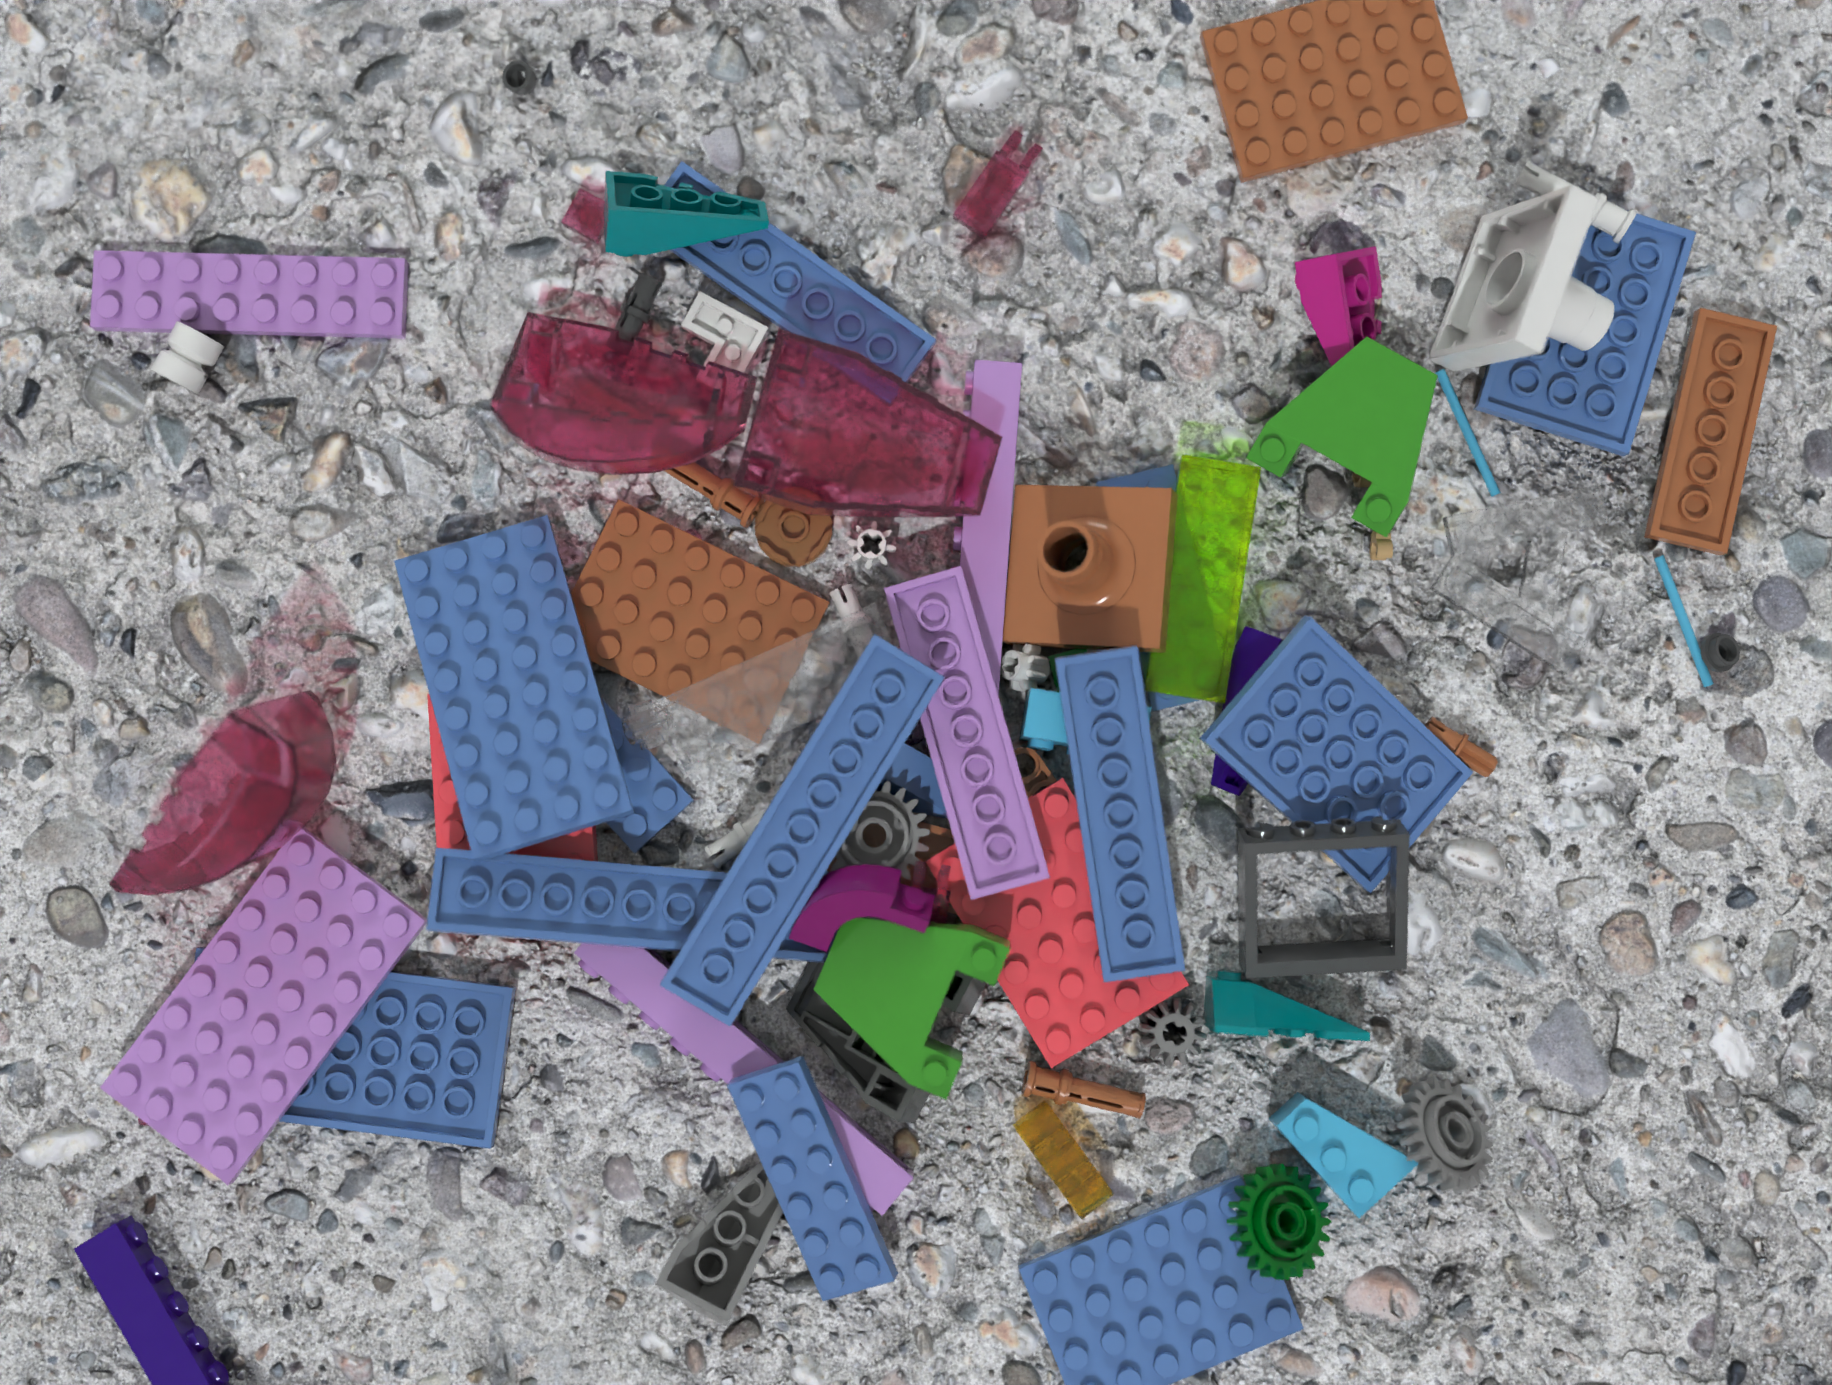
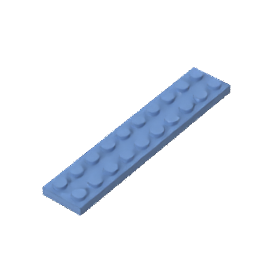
M873 634L666 972L660 986L729 1027L732 1025L944 680V676Z
M436 847L426 930L444 933L680 951L727 872L507 853L476 862L473 860L471 850ZM839 928L835 932L827 952L788 939L790 929L772 959L825 963Z

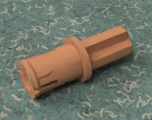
M1433 716L1425 724L1467 767L1483 777H1488L1496 768L1497 758L1470 742L1468 734H1459Z

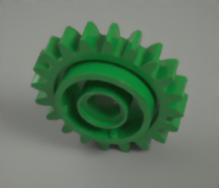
M1270 1164V1166L1256 1167V1173L1244 1174L1243 1177L1246 1185L1234 1187L1236 1194L1240 1197V1201L1228 1202V1206L1237 1212L1236 1217L1227 1219L1228 1224L1237 1226V1232L1233 1233L1229 1239L1230 1241H1241L1242 1243L1236 1255L1238 1257H1250L1247 1263L1249 1270H1260L1261 1277L1274 1278L1275 1280H1289L1290 1277L1301 1278L1303 1277V1269L1314 1270L1316 1267L1312 1257H1324L1325 1255L1322 1248L1318 1245L1319 1241H1330V1237L1322 1232V1226L1331 1224V1220L1321 1216V1211L1329 1206L1328 1202H1317L1316 1200L1322 1190L1321 1187H1308L1311 1175L1299 1174L1298 1167L1296 1166L1285 1167L1284 1164Z

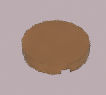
M803 489L785 490L772 494L761 504L755 518V535L761 550L772 561L785 567H803L815 562L827 551L832 539L833 521L827 506L817 495Z

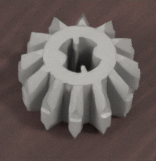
M1173 997L1169 1010L1165 1001L1157 1004L1160 1011L1157 1015L1151 1009L1144 1012L1152 1020L1151 1024L1145 1022L1138 1024L1140 1031L1151 1033L1139 1041L1141 1046L1149 1047L1154 1045L1149 1053V1057L1152 1060L1158 1059L1164 1052L1163 1061L1166 1066H1172L1175 1054H1177L1181 1064H1188L1186 1050L1189 1049L1197 1056L1201 1053L1200 1048L1193 1044L1194 1039L1200 1041L1207 1039L1206 1033L1195 1030V1028L1205 1023L1204 1017L1196 1016L1191 1018L1196 1009V1006L1192 1003L1187 1004L1181 1011V999L1178 997ZM1170 1022L1182 1028L1181 1032H1176L1179 1038L1175 1041H1172L1168 1036H1163V1031H1168L1165 1026Z

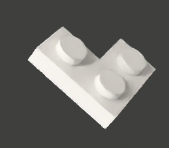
M699 291L681 324L684 330L714 345L697 379L699 382L733 399L770 332L769 327Z

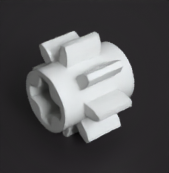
M876 521L872 522L871 529L865 531L857 525L856 531L859 535L857 541H847V545L850 548L858 550V553L853 555L851 559L853 564L858 563L862 559L866 562L868 572H871L873 564L878 562L885 568L888 567L885 558L886 553L896 552L894 545L886 544V540L892 535L891 529L881 533L877 530ZM869 538L872 542L881 541L878 544L880 551L878 554L875 555L872 551L863 552L866 539Z
M1028 643L1025 645L1013 644V650L1007 651L1004 654L1000 670L1002 677L1011 680L1009 689L1024 692L1030 688L1037 689V685L1046 681L1050 666L1048 658L1039 655L1041 646Z

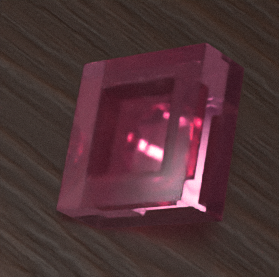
M580 188L561 221L563 226L598 244L604 234V200Z

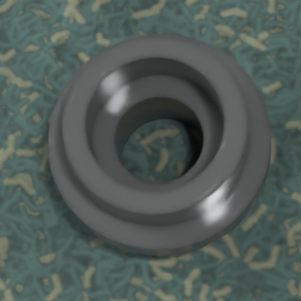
M1713 633L1707 635L1701 643L1702 660L1714 672L1728 671L1739 660V645L1732 636L1727 634Z

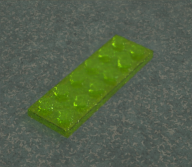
M1183 454L1180 457L1175 488L1178 496L1166 653L1150 652L1144 691L1219 704L1225 703L1261 467Z

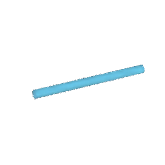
M1445 369L1435 372L1438 375L1437 379L1491 497L1500 494L1501 492Z
M1662 555L1654 558L1704 687L1713 685V680L1702 660L1699 644L1665 557Z

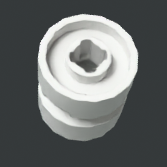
M177 321L167 338L170 349L160 351L150 370L195 394H199L208 378V374L205 371L206 366L215 365L224 346L199 331Z

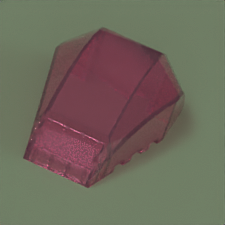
M527 312L492 395L491 410L501 427L519 446L547 462L574 470L612 475L656 473L691 464L720 450L743 433L746 429L757 377L708 361L706 367L690 362L689 354L675 349L672 355L652 349L653 342L639 337L634 340V343L619 338L618 330L606 326Z
M779 329L734 487L772 503L809 515L845 517L980 516L1002 437L956 410L955 412L938 402L937 398L925 391L921 392L909 385L901 377L889 370L885 371L858 352Z
M311 690L231 710L175 783L181 787L176 797L170 794L161 803L159 809L164 815L158 825L153 822L148 824L141 834L146 840L141 851L137 848L130 851L109 885L119 893L157 895L185 892L255 865L289 842L318 812L330 792L335 771L336 754L333 731L319 697Z

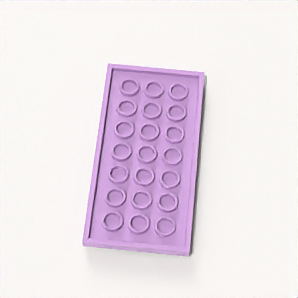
M297 826L100 1088L225 1184H232L425 927L427 919L305 827Z

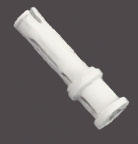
M1529 160L1515 182L1516 185H1520L1539 196L1572 185L1532 164ZM1596 193L1594 197L1598 198L1599 201L1589 227L1592 225L1613 236L1612 241L1618 244L1630 227L1637 211L1634 209L1627 211L1609 202L1607 195Z

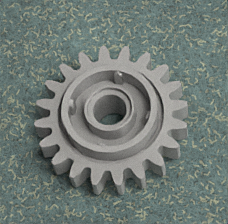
M886 781L881 791L875 790L835 855L837 861L830 870L834 871L853 865H882L902 870L901 875L909 880L911 874L907 869V865L912 864L917 867L922 865V862L915 856V852H926L929 849L925 844L918 841L919 837L930 834V830L918 828L917 825L927 817L926 813L916 815L912 813L918 800L913 799L908 803H904L903 798L906 789L901 788L895 795H891V784L889 781ZM869 824H879L886 831V840L879 847H871L863 839L864 829Z
M1436 1077L1410 1086V1092L1401 1096L1405 1104L1397 1107V1111L1405 1120L1396 1123V1126L1405 1131V1137L1400 1139L1399 1142L1402 1145L1408 1146L1410 1150L1406 1157L1407 1161L1416 1160L1418 1163L1416 1174L1419 1176L1428 1173V1185L1434 1186L1439 1184L1442 1192L1453 1190L1454 1193H1458L1480 1185V1178L1489 1174L1485 1165L1493 1162L1492 1157L1485 1151V1149L1493 1147V1143L1485 1137V1132L1489 1131L1490 1128L1488 1125L1482 1124L1480 1120L1483 1111L1481 1109L1474 1110L1471 1106L1473 1097L1470 1095L1462 1098V1087L1460 1085L1451 1087L1447 1078L1438 1081Z

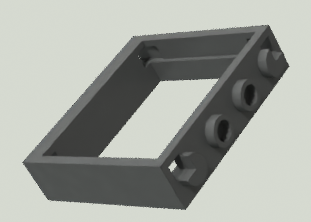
M1382 816L1372 818V821L1355 822L1348 818H1337L1327 824H1314L1310 821L1299 820L1290 823V826H1273L1268 823H1259V827L1238 829L1239 963L1246 979L1407 970L1410 834L1399 819L1384 820ZM1391 847L1390 925L1388 939L1258 946L1257 854Z

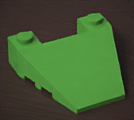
M1366 336L1265 424L1246 458L1281 478L1286 476L1303 445H1306L1369 480L1372 483L1351 518L1387 538L1410 501L1438 375Z
M855 918L839 927L813 990L908 1084L947 1099L962 1064L963 1051L930 1038L928 1035L956 970L995 986L1010 951V940L972 924L956 925L930 921L925 933H921L881 918Z

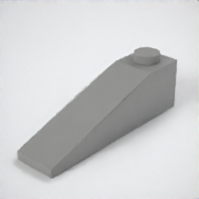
M761 1161L674 1246L655 1283L656 1286L689 1308L724 1326L729 1322L783 1213Z

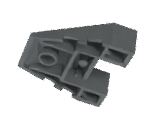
M810 962L786 1010L812 1041L829 1056L841 1075H845L858 1090V1095L865 1103L897 1122L915 1123L930 1093L908 1084L813 990L824 963ZM956 970L942 1005L954 1012L970 1016L986 983Z

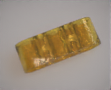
M1045 1100L1012 1124L1081 1219L1114 1196V1193Z

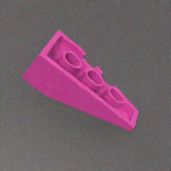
M1376 246L1295 262V284L1300 293L1301 303L1331 367L1366 336L1375 341L1376 335L1381 334V321L1375 320V299L1382 298V282Z

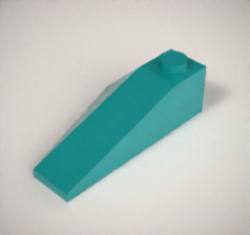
M605 171V252L615 253L622 257H630L635 254L648 255L768 229L769 219L766 204L763 201L720 191L713 193L711 196H706L693 190L694 185L682 182L679 184V188L676 189L657 184L658 177Z
M1217 970V977L1206 976L1203 1014L1205 1023L1203 1025L1214 1033L1268 1036L1269 1030H1273V1034L1291 1038H1302L1306 1036V1033L1314 1034L1313 1037L1322 1039L1370 1041V1032L1246 979H1241L1242 972Z

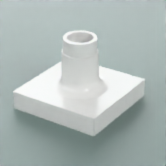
M1570 185L1481 216L1428 359L1455 372L1540 354L1548 337L1561 343H1567L1581 351L1594 347L1603 338L1611 325L1614 316V304L1610 299L1596 293L1590 286L1572 277L1571 273L1599 199L1574 185Z

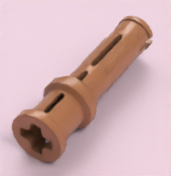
M664 442L659 443L650 456L649 463L665 471L683 484L710 499V504L715 510L723 509L741 520L740 525L745 528L752 524L761 504L764 503V498L760 495L754 497L736 486L734 479L727 477L721 479L667 446Z
M1029 1061L1027 1064L1021 1095L1024 1097H1029L1030 1094L1054 1099V1103L1058 1105L1066 1104L1067 1101L1133 1116L1138 1119L1142 1117L1146 1101L1145 1093L1076 1078L1067 1069H1061L1060 1072L1038 1067L1034 1061Z

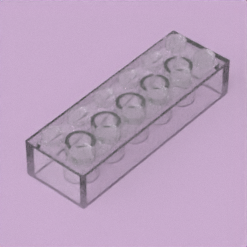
M876 603L652 702L651 704L684 777L824 716L873 634L894 646Z

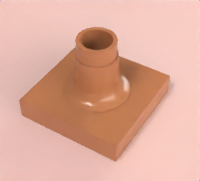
M1015 485L1002 641L1010 646L1028 643L1050 648L1109 650L1137 645L1138 652L1166 653L1177 493L1172 488ZM1088 543V553L1083 564L1073 571L1065 572L1066 560L1070 553L1076 547Z

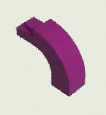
M871 864L839 868L825 874L821 878L792 925L788 939L827 952L837 929L845 922L859 917L881 918L925 933L930 922L935 896L918 888L900 884L899 880L902 870Z

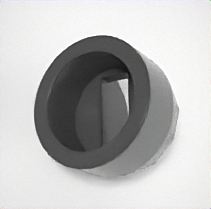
M512 61L503 71L502 80L504 85L517 95L530 94L537 85V77L534 70L523 61ZM523 71H525V83L521 74Z

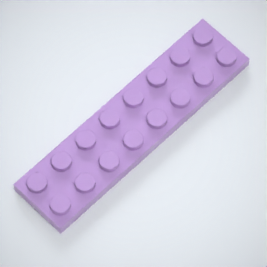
M94 250L90 327L96 331L171 333L178 321L202 334L406 339L409 262L405 258Z
M954 567L884 588L901 650L945 677L921 715L920 720L971 900L1050 878L962 567Z

